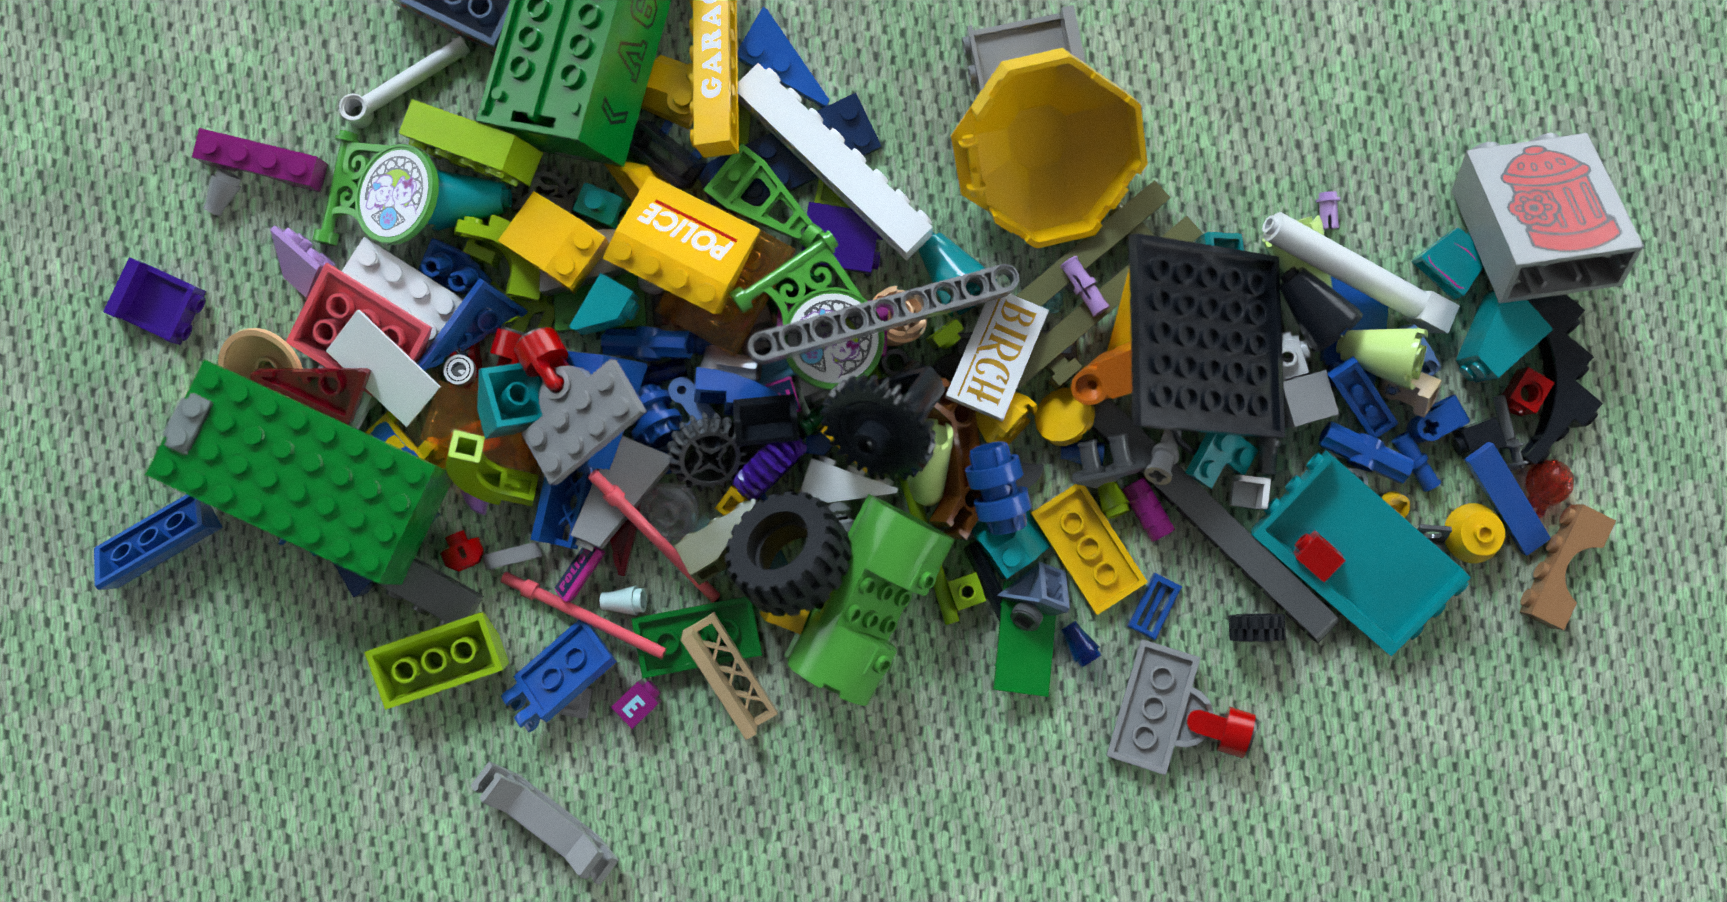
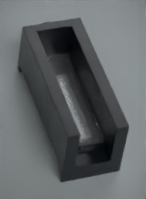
M638 120L629 150L676 188H692L707 166V163L696 158L658 128L653 121Z

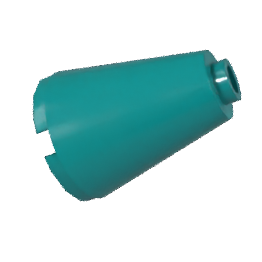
M436 169L439 180L438 199L428 225H434L432 230L437 231L455 227L457 220H464V216L482 220L489 218L491 215L505 214L507 207L512 206L511 189H506L505 184L502 182Z
M932 232V236L919 248V254L932 283L986 269L943 233L935 234ZM976 283L966 284V290L970 295H980L981 291ZM937 292L942 304L951 303V297L947 292ZM977 305L957 310V313L962 315ZM953 312L947 313L950 317H954Z

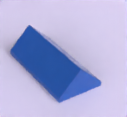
M186 494L94 548L95 587L98 590L120 588L220 530L223 526L210 505Z

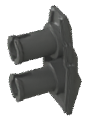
M1127 433L1108 437L1113 463L1106 466L1101 465L1097 440H1086L1077 443L1083 469L1074 472L1072 479L1074 484L1098 488L1102 484L1114 482L1123 476L1139 472L1146 467V463L1143 460L1135 461L1131 458Z

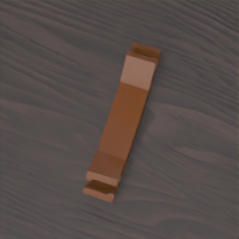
M941 378L945 391L940 397V403H936L928 418L938 419V424L945 427L946 423H948L953 429L954 438L944 496L929 522L937 528L941 526L949 527V529H945L944 533L953 539H967L978 520L973 502L981 496L980 490L969 488L965 469L971 465L969 458L970 450L980 446L976 412L945 398L951 383L947 379Z

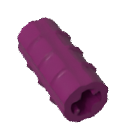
M1145 477L1134 481L1122 489L1129 500L1135 517L1140 521L1143 530H1145L1151 542L1175 530L1168 518L1169 515L1165 513L1161 502L1158 501Z

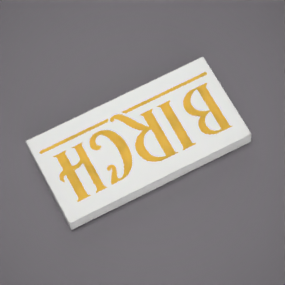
M1012 294L986 302L945 398L1002 422L1049 310Z

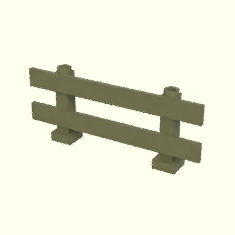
M1154 180L1125 205L1120 202L1114 210L1111 209L1108 213L1110 218L1102 223L1103 226L1095 236L1084 238L1016 296L1042 307L1071 282L1063 269L1060 268V265L1071 257L1077 256L1086 270L1124 237L1129 241V235L1135 233L1155 236L1143 221L1171 197ZM1185 216L1162 237L1194 242L1203 233L1188 216ZM1129 264L1099 289L1106 302L1110 305L1107 310L1093 317L1091 311L1083 302L1048 333L1044 334L1040 331L1018 383L1019 388L1045 367L1052 375L1048 383L1057 391L1081 370L1083 366L1076 358L1068 362L1061 353L1119 305Z

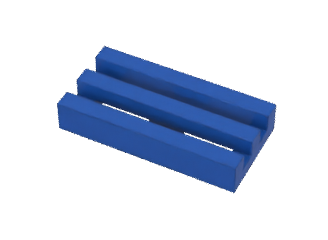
M1153 573L1127 627L1156 640L1182 586L1157 573ZM1159 581L1162 584L1141 626H1139L1137 622ZM1169 586L1173 589L1152 631H1149L1147 627Z

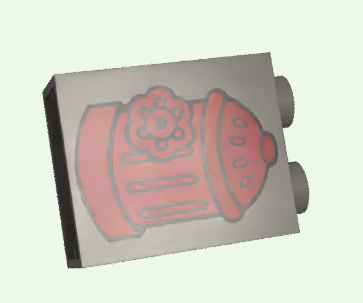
M1547 133L1528 142L1500 145L1497 142H1485L1471 150H1466L1452 191L1499 303L1617 287L1624 284L1644 246L1588 133L1562 137L1555 133Z

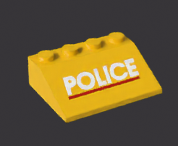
M649 175L616 228L603 259L713 314H722L730 297L729 293L733 290L761 229Z

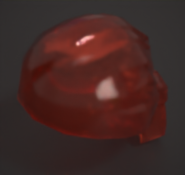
M1546 459L1541 464L1533 465L1527 472L1526 488L1529 493L1527 499L1531 506L1536 508L1535 512L1539 518L1545 515L1548 507L1555 506L1567 499L1574 489V474L1570 467L1555 459Z

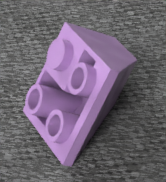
M274 225L270 231L283 277L308 298L325 263H329L332 266L336 264L322 252L318 253L313 249V244L302 234H297L289 227L283 230Z

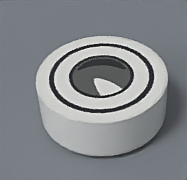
M458 354L451 356L445 362L443 372L445 378L450 383L462 387L469 385L475 379L477 369L475 363L470 358Z

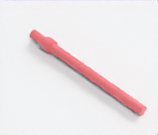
M597 469L588 476V479L603 493V499L610 506H616L712 603L720 597V593L708 581L699 585L689 575L677 550L624 497L625 493L616 484L612 485Z
M507 571L501 578V583L520 591L521 596L530 600L535 598L659 659H663L667 648L571 602H565L561 597L540 588V584L533 580L527 579L525 581Z

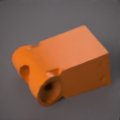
M1131 341L1111 351L1101 353L1075 375L1072 380L1071 391L1077 401L1085 405H1095L1105 399H1114L1132 393Z

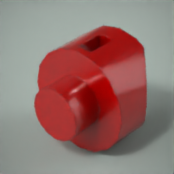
M464 530L445 537L449 548L440 552V555L446 567L460 572L480 563L484 548L479 537L468 540ZM461 549H464L467 556L463 559L459 552Z

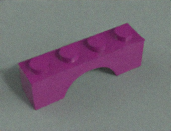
M199 128L192 153V158L205 165L233 172L253 173L291 186L320 193L328 168V164L317 156Z

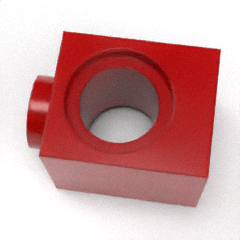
M1530 367L1517 369L1502 395L1506 396L1509 412L1520 417L1536 414L1555 382ZM1522 387H1525L1528 391L1527 401L1521 397Z
M1316 530L1310 535L1308 533L1302 535L1294 545L1296 549L1293 552L1296 559L1323 582L1346 561L1343 554Z

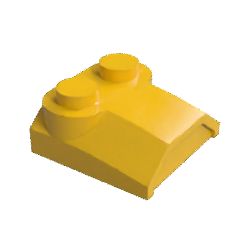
M659 55L654 60L641 108L689 130L694 121L690 113V101H693V91L689 79L690 73H693V63L686 64Z

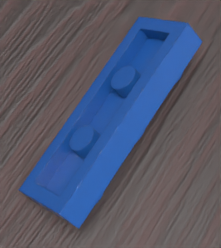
M1354 356L1327 373L1368 435L1378 438L1399 424Z

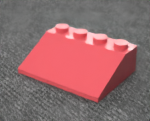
M325 263L286 342L326 368H343L326 350L359 309L417 363L426 350L432 327L329 263ZM365 388L364 391H365L366 393L370 394L371 396H373V395Z

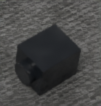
M1496 417L1480 420L1452 432L1454 436L1452 439L1453 448L1458 455L1462 456V459L1471 455L1487 442L1493 443L1497 449L1507 446Z

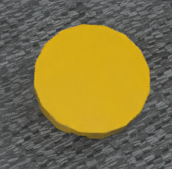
M1060 388L1057 391H1052L1043 398L1035 414L1036 429L1045 440L1055 446H1067L1083 438L1082 435L1087 429L1090 431L1095 419L1094 405H1085L1077 401L1072 395L1071 388Z

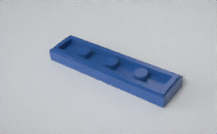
M1487 442L1464 459L1523 555L1528 556L1551 539L1493 443Z

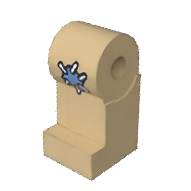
M1421 372L1418 380H1411L1415 388L1409 390L1380 378L1378 391L1381 396L1387 399H1397L1413 406V413L1424 418L1437 400L1442 380Z

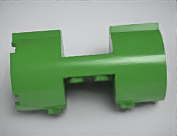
M868 494L848 532L850 538L849 546L852 549L851 559L847 561L850 566L846 576L842 575L841 577L842 584L837 590H832L830 593L831 597L825 602L824 606L816 604L817 608L809 612L801 634L795 633L784 654L788 658L787 661H789L787 665L802 678L821 689L824 687L831 692L839 694L838 697L861 706L869 704L880 681L892 665L897 648L888 639L896 630L897 621L904 608L910 603L912 593L927 596L929 590L934 586L940 568L955 541L952 537L925 521Z

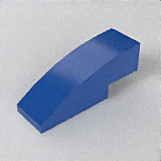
M696 367L694 402L724 404V415L734 416L733 400L779 395L766 386L740 375L717 369Z

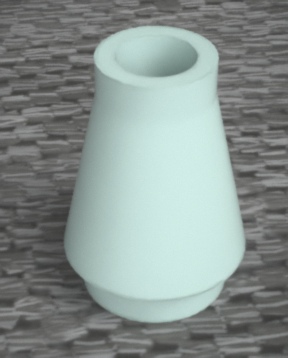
M636 585L611 592H602L600 595V608L602 611L609 610L635 616L646 611V591L644 588H638Z

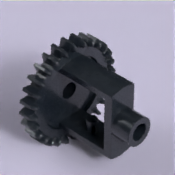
M918 361L906 362L898 374L878 379L877 375H874L867 382V376L863 374L858 379L855 376H851L848 380H842L837 386H834L822 404L824 408L820 414L824 418L821 421V425L827 427L824 435L833 437L829 444L840 447L837 452L838 455H848L847 464L854 461L857 462V470L859 472L865 467L867 468L868 476L872 477L876 471L880 480H884L887 474L892 481H896L898 476L903 481L909 475L915 477L919 471L922 472L936 448L935 438L937 432L932 430L934 421L929 420L925 422V420L945 391L943 382L931 366H925Z

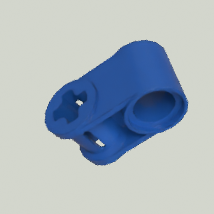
M1456 394L1435 403L1424 418L1419 415L1412 418L1407 424L1406 431L1410 433L1414 442L1424 443L1438 440L1444 435L1465 426L1471 420ZM1427 424L1428 429H1426L1424 433L1422 429L1425 428Z

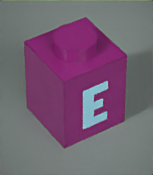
M640 679L611 708L633 729L662 701L659 698L661 692L650 680L645 683Z

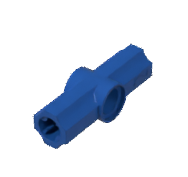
M638 326L636 330L606 329L601 337L603 354L607 356H625L639 360L660 361L661 358L691 359L692 354L695 352V340L693 333L689 331H663L660 328Z
M1333 421L1327 423L1319 436V446L1346 458L1350 465L1367 472L1374 471L1399 484H1404L1414 468L1413 459L1385 447V443L1380 439L1364 433L1358 434Z

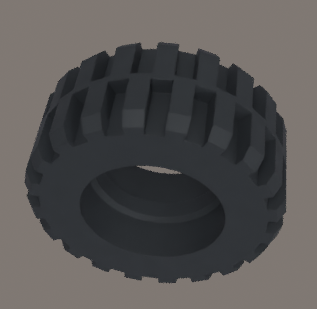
M796 491L784 492L782 496L779 494L770 495L768 500L764 502L760 500L755 503V508L750 512L746 511L741 516L742 521L739 525H734L731 531L733 537L728 539L726 546L728 553L725 556V563L730 579L759 610L771 613L774 616H785V613L789 616L799 615L801 610L805 609L808 612L817 608L816 604L820 601L826 602L831 597L829 594L832 590H837L842 584L841 577L842 575L846 576L850 566L847 561L851 559L852 549L849 546V535L830 508L821 499L813 497L809 493L799 492L797 494ZM807 538L803 550L792 562L781 568L770 570L775 555L782 547L796 539Z

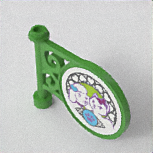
M340 130L339 135H335V140L340 142L322 228L314 230L312 241L337 247L339 234L334 233L336 219L343 215H351L356 218L362 230L370 238L384 244L396 245L414 238L430 220L438 199V174L431 158L424 151L408 144L390 146L360 143L357 140L358 134ZM363 152L377 153L371 160L359 155ZM351 188L353 194H352V193H349V192H347V191H345V190Z
M829 230L825 233L819 232V241L743 291L739 286L729 293L742 314L753 307L751 303L753 299L762 293L767 294L777 304L782 315L783 325L868 301L863 298L833 255L835 248L838 247V243ZM817 263L828 264L847 289L827 288L831 284L832 276L830 271L824 267H819L814 271L815 277L821 274L824 275V281L820 283L812 281L810 277L811 269ZM784 278H788L797 284L799 292L795 297H788L786 292H793L791 284H784L780 288V294L772 286ZM805 285L813 292H810L807 295H805ZM786 304L794 305L789 313ZM875 311L876 317L881 320L877 311ZM849 316L845 319V324L849 329L857 330L862 327L861 320L856 316ZM820 324L814 329L816 335L820 338H828L832 335V330L828 325ZM884 331L786 358V361L793 372L804 382L820 389L832 390L840 381L848 380L851 376H855L858 379L863 374L868 377L873 372L883 353ZM789 333L784 337L785 343L790 347H797L802 343V339L797 333Z

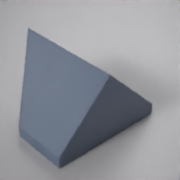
M1040 561L1034 568L997 595L1015 603L1026 602L1032 604L1042 613L1050 616L1067 613L1070 609L1066 571Z

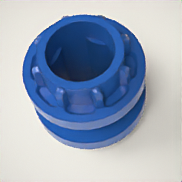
M655 384L641 386L637 396L647 412L633 423L636 427L632 430L631 435L636 442L653 449L660 448L668 444V441L673 440V431H680L679 425L682 421V416L678 409L667 408L672 402L668 390L661 389L659 385Z

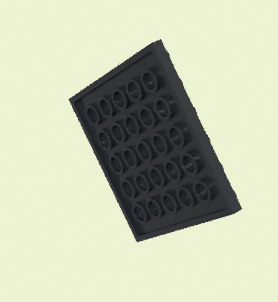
M1141 233L1129 235L1133 426L1271 439L1285 438L1279 256Z

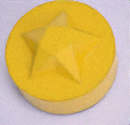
M1390 491L1381 497L1406 518L1410 511V501L1406 496L1397 491Z

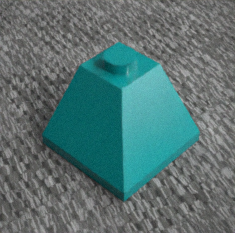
M520 363L481 368L479 370L477 411L485 439L520 433L543 416L539 405V391L543 382L541 376H527Z
M1029 511L1026 512L1027 526L1016 532L993 535L988 530L987 522L980 521L975 524L971 531L976 542L980 544L984 554L1001 579L1009 578L1051 547Z

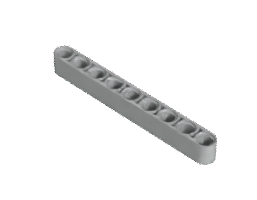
M1001 264L761 331L750 338L748 344L749 356L755 363L761 365L769 364L1003 298L1009 295L1018 285L1019 274L1012 265ZM996 275H1006L1010 280V286L1006 288L1000 287L996 282ZM976 283L980 288V295H970L966 290V284ZM936 292H947L951 297V303H939L936 299ZM909 299L917 300L921 304V311L918 313L910 312L906 308L905 302ZM881 307L887 308L892 314L891 320H879L875 315L876 309ZM849 316H856L861 320L862 327L857 330L849 329L845 324V319ZM820 324H825L831 328L832 335L828 338H820L816 335L814 329ZM789 333H797L801 337L802 343L797 347H790L785 343L784 337ZM759 341H765L770 344L772 350L769 354L761 356L754 351V345Z

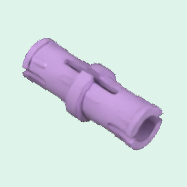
M1077 256L1071 257L1060 265V268L1063 269L1075 287L1074 293L1076 296H1081L1093 317L1098 316L1110 307L1096 287L1097 281L1094 277L1090 278Z

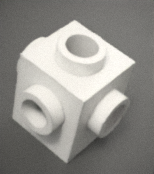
M1291 332L1282 333V354L1287 351L1293 353L1289 358L1282 355L1283 380L1309 373L1306 359L1311 357V353L1306 340L1300 341L1299 334L1292 336Z

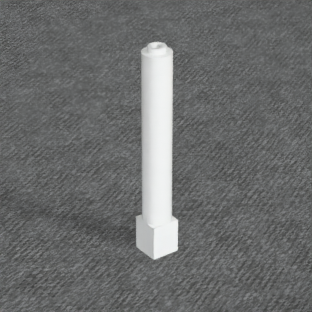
M1282 212L1271 215L1265 220L1262 231L1263 238L1267 242L1403 315L1402 319L1409 323L1416 324L1417 327L1426 329L1429 333H1449L1460 307L1456 303L1434 291H1424Z

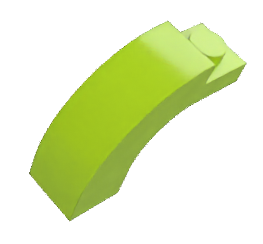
M496 215L489 217L487 226L482 225L483 220L475 217L464 216V220L458 219L454 235L492 244L505 256L509 266V279L505 295L531 302L538 301L540 296V270L498 242L511 222Z
M458 430L453 431L446 460V471L456 486L469 495L491 504L500 506L501 500L532 506L539 475L495 464L483 453L484 436Z

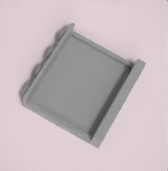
M1074 5L1062 7L1058 14L977 30H973L972 25L967 26L966 36L962 37L964 54H970L972 63L971 66H968L969 80L971 84L976 83L978 92L977 95H974V101L1001 61L1064 48L1086 64Z

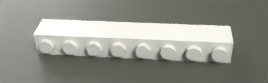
M757 63L738 82V102L907 261L932 236L931 219L921 210L916 212L909 205L910 200L899 189L894 191L887 185L888 179L881 171L870 169L865 164L867 160L857 149L854 148L851 151L844 144L845 139L836 129L832 128L829 130L822 123L824 120L813 108L808 110L802 105L801 97L792 88L785 89L779 83L781 79L771 68L765 70Z

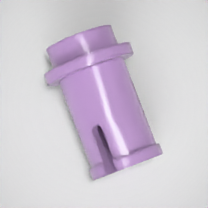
M1336 191L1319 193V199H1316V203H1319V215L1324 230L1329 228L1328 217L1330 218V229L1339 228L1338 201H1341V198L1337 197Z

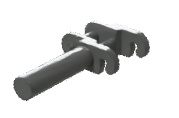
M1506 396L1492 397L1498 422L1507 446L1502 448L1510 449L1513 463H1509L1507 466L1510 471L1525 468V464L1529 462L1523 461L1520 449L1524 442L1520 443L1519 439H1516Z

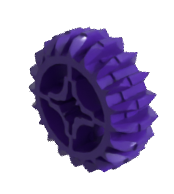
M799 436L798 441L766 444L735 476L733 485L738 489L737 491L749 501L754 498L757 500L805 454L807 445L802 441L803 439Z

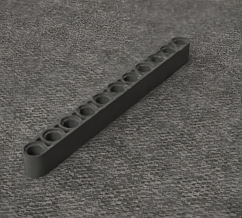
M1105 399L1095 404V419L1091 429L1107 444H1109V436L1127 433L1131 458L1135 461H1145L1146 467L1150 465L1153 458L1151 455L1152 449L1157 444L1139 427L1133 426V421L1110 399ZM1177 463L1173 464L1171 470L1173 476L1169 484H1154L1146 478L1151 486L1155 485L1154 489L1173 507L1177 506L1175 509L1194 527H1199L1197 530L1216 548L1220 547L1219 551L1238 569L1241 567V572L1258 589L1261 590L1263 588V593L1281 611L1285 609L1284 613L1303 632L1307 630L1306 634L1312 640L1319 643L1339 622L1337 616L1193 478L1187 475ZM1146 467L1137 472L1141 477H1145Z

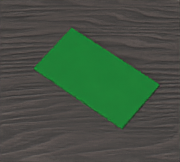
M1004 580L1003 590L1014 582ZM1002 598L993 690L1049 697L1056 615L1050 616L1042 613L1043 619L1038 629L1035 631H1025L1018 628L1010 617L1017 603Z

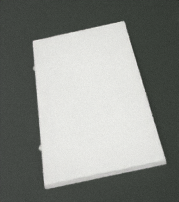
M359 309L326 350L343 368L370 369L371 373L365 388L406 427L411 424L441 387Z

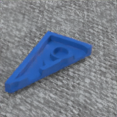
M479 278L416 364L424 371L428 368L436 367L445 362L444 357L458 349L464 351L483 340L487 334L495 333L497 328L501 329L503 323L517 315L521 318L528 311Z

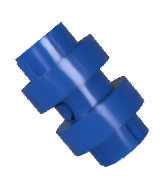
M1005 441L991 442L971 449L969 455L971 465L965 469L969 488L980 490L981 496L973 502L978 521L987 522L988 530L993 535L1009 534L1026 527V521L1028 520L1026 512L1032 508L1028 488L1017 486L1016 480L1024 475L1019 455L1010 454L1008 443Z

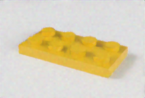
M1074 484L1030 512L1095 615L1100 614L1148 583L1086 486Z

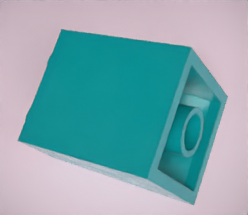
M1488 291L1482 298L1455 361L1460 365L1459 371L1462 376L1469 381L1478 383L1499 378L1549 334L1553 328L1528 300L1499 303L1495 291Z

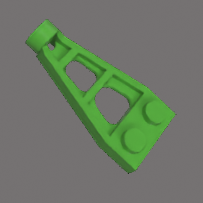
M742 143L739 145V153L732 154L703 189L707 195L728 211L797 240L806 248L820 240L819 232L825 233L824 230L810 220L765 160ZM756 178L761 179L770 190L769 198L759 207L746 203L741 198V195ZM779 200H782L793 211V215L784 224L768 215ZM805 227H808V228L805 230V232L801 235L802 229L805 228Z

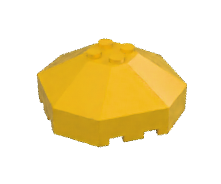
M1064 48L1001 61L951 134L960 194L989 212L996 224L1010 233L1013 232L1023 238L1026 243L1035 249L1095 236L1103 226L1101 224L1103 218L1110 209L1114 210L1128 192V184L1137 173L1141 174L1148 165L1141 104L1132 95Z

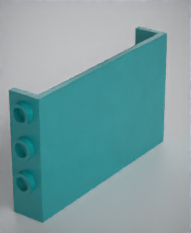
M1327 450L1322 455L1317 453L1306 464L1308 469L1301 477L1298 475L1294 476L1285 486L1287 491L1280 499L1275 497L1268 503V508L1263 510L1266 513L1250 529L1252 536L1392 657L1409 639L1413 640L1424 630L1423 625L1431 617L1436 618L1445 610V603L1453 595L1458 596L1467 588L1469 584L1467 581L1471 577L1462 567ZM1314 530L1340 551L1346 560L1325 582L1296 559L1293 552L1296 549L1294 545L1298 539L1305 533L1310 535Z

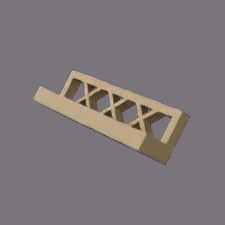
M715 612L683 630L681 641L744 738L747 740L756 735L757 726L777 715L778 711ZM712 623L718 632L716 643L703 640L698 631ZM721 638L723 639L726 645L720 644ZM709 648H714V653H713V654H712V652L710 651ZM718 650L732 653L734 657L732 667L719 665L716 660ZM737 663L739 664L741 669H736ZM724 672L730 673L729 679ZM734 674L748 678L750 681L748 692L734 688L732 685ZM753 688L755 689L757 694L752 693ZM741 697L746 698L745 703L743 702ZM750 699L763 702L768 710L753 717L748 710Z

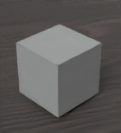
M1326 370L1313 374H1302L1285 379V382H1283L1285 429L1339 414Z

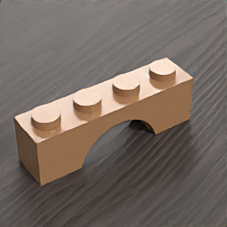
M1584 504L1570 505V507H1567L1562 512L1559 519L1561 526L1557 534H1554L1547 543L1546 549L1548 553L1544 562L1542 561L1536 566L1533 573L1535 580L1531 589H1527L1520 600L1522 605L1520 613L1553 629H1565L1577 604L1570 595L1565 581L1569 562L1582 550L1604 548L1616 523V520Z

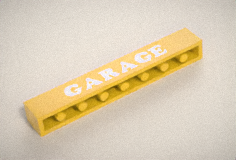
M689 0L693 9V18L689 20L690 32L693 36V45L689 48L690 59L693 63V73H690L689 77L690 86L693 91V101H690V113L694 119V129L690 130V141L703 158L738 154L737 0Z

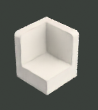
M1246 475L1233 476L1229 506L1267 509L1271 479Z

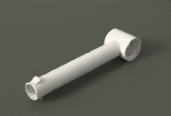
M461 36L451 38L452 41L366 95L362 97L353 93L345 95L339 103V111L353 127L365 128L372 123L374 111L449 66L450 63L462 57L465 59L470 50ZM363 106L362 112L358 116H351V112L355 107Z

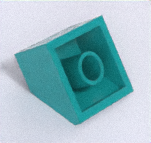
M600 273L569 327L582 335H587L625 325L627 319L632 321L638 313L641 305L637 302L640 298L630 289Z

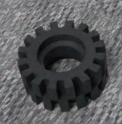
M1255 613L1228 616L1229 640L1238 642L1286 640L1284 614Z

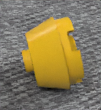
M1468 503L1457 507L1448 516L1444 525L1452 527V532L1446 539L1445 545L1456 558L1467 563H1481L1489 560L1499 551L1505 539V528L1498 515L1489 507L1478 503Z

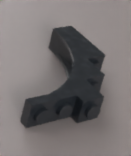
M1567 294L1527 299L1553 328L1549 334L1538 342L1543 360L1545 377L1555 383L1544 400L1540 420L1533 437L1521 450L1523 461L1529 462L1525 466L1539 465L1545 461L1550 455L1549 448L1555 441L1558 442L1563 439L1570 428L1590 425L1597 418L1598 413L1596 411L1603 404L1576 381L1589 370L1588 364L1594 356L1568 335L1580 324L1581 321L1578 318L1585 309Z

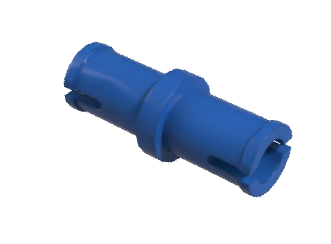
M1408 431L1401 433L1391 441L1400 454L1414 460L1412 473L1422 486L1424 492L1430 491L1441 484V480L1438 479L1427 462L1429 457L1426 453L1420 451Z

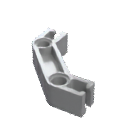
M489 761L471 784L474 791L482 793L479 797L482 803L506 812L565 857L579 877L588 879L591 876L594 883L601 885L619 861L597 833L521 775Z

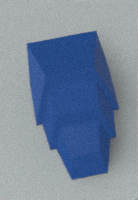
M435 238L431 239L418 268L420 272L450 291H459L466 295L479 278L489 284L492 282V279L480 269L481 265L471 259L470 255Z

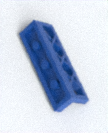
M577 468L558 485H550L547 478L544 477L531 540L578 549V546L575 545L577 539L569 535L568 541L562 538L565 526L568 524L571 528V534L592 486V482L588 479L590 473H583V476L578 480L576 476ZM576 494V507L571 509V497Z

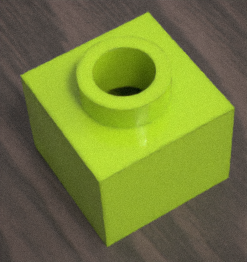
M976 572L947 581L957 611L986 601ZM970 586L973 593L970 597L962 595L963 587Z

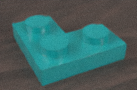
M1207 433L1185 473L1202 486L1212 489L1224 466H1227L1239 475H1245L1258 449L1238 435Z

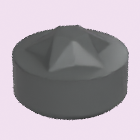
M1026 602L1017 603L1010 614L1012 622L1018 628L1025 631L1037 630L1043 619L1041 611L1034 605Z

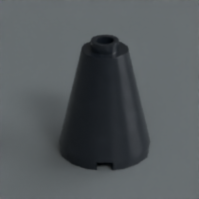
M1293 266L1280 277L1283 282L1279 285V288L1309 348L1313 352H1319L1329 347L1341 338L1340 334L1346 328L1351 330L1361 320L1363 313L1357 306L1306 268L1301 267L1297 270Z

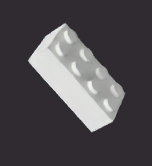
M363 237L342 270L343 273L431 326L432 331L426 348L430 346L464 300Z

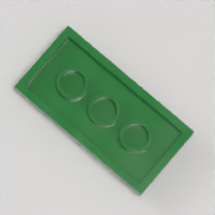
M746 596L632 618L634 633L667 648L663 659H659L637 648L642 679L699 668L681 641L682 632L714 612L744 659L762 656L754 605ZM712 623L698 631L703 640L716 643L718 632ZM721 638L720 644L726 645L723 639ZM709 648L710 651H711L712 654H713V653H714V648ZM718 650L716 660L721 664L734 661V657L731 652Z

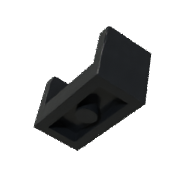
M795 394L733 400L737 447L799 440Z

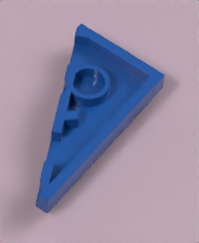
M762 7L738 49V61L751 68L757 63L765 70L771 68L781 79L779 82L781 85L788 89L792 88L797 94L823 108L828 106L829 98L768 9Z

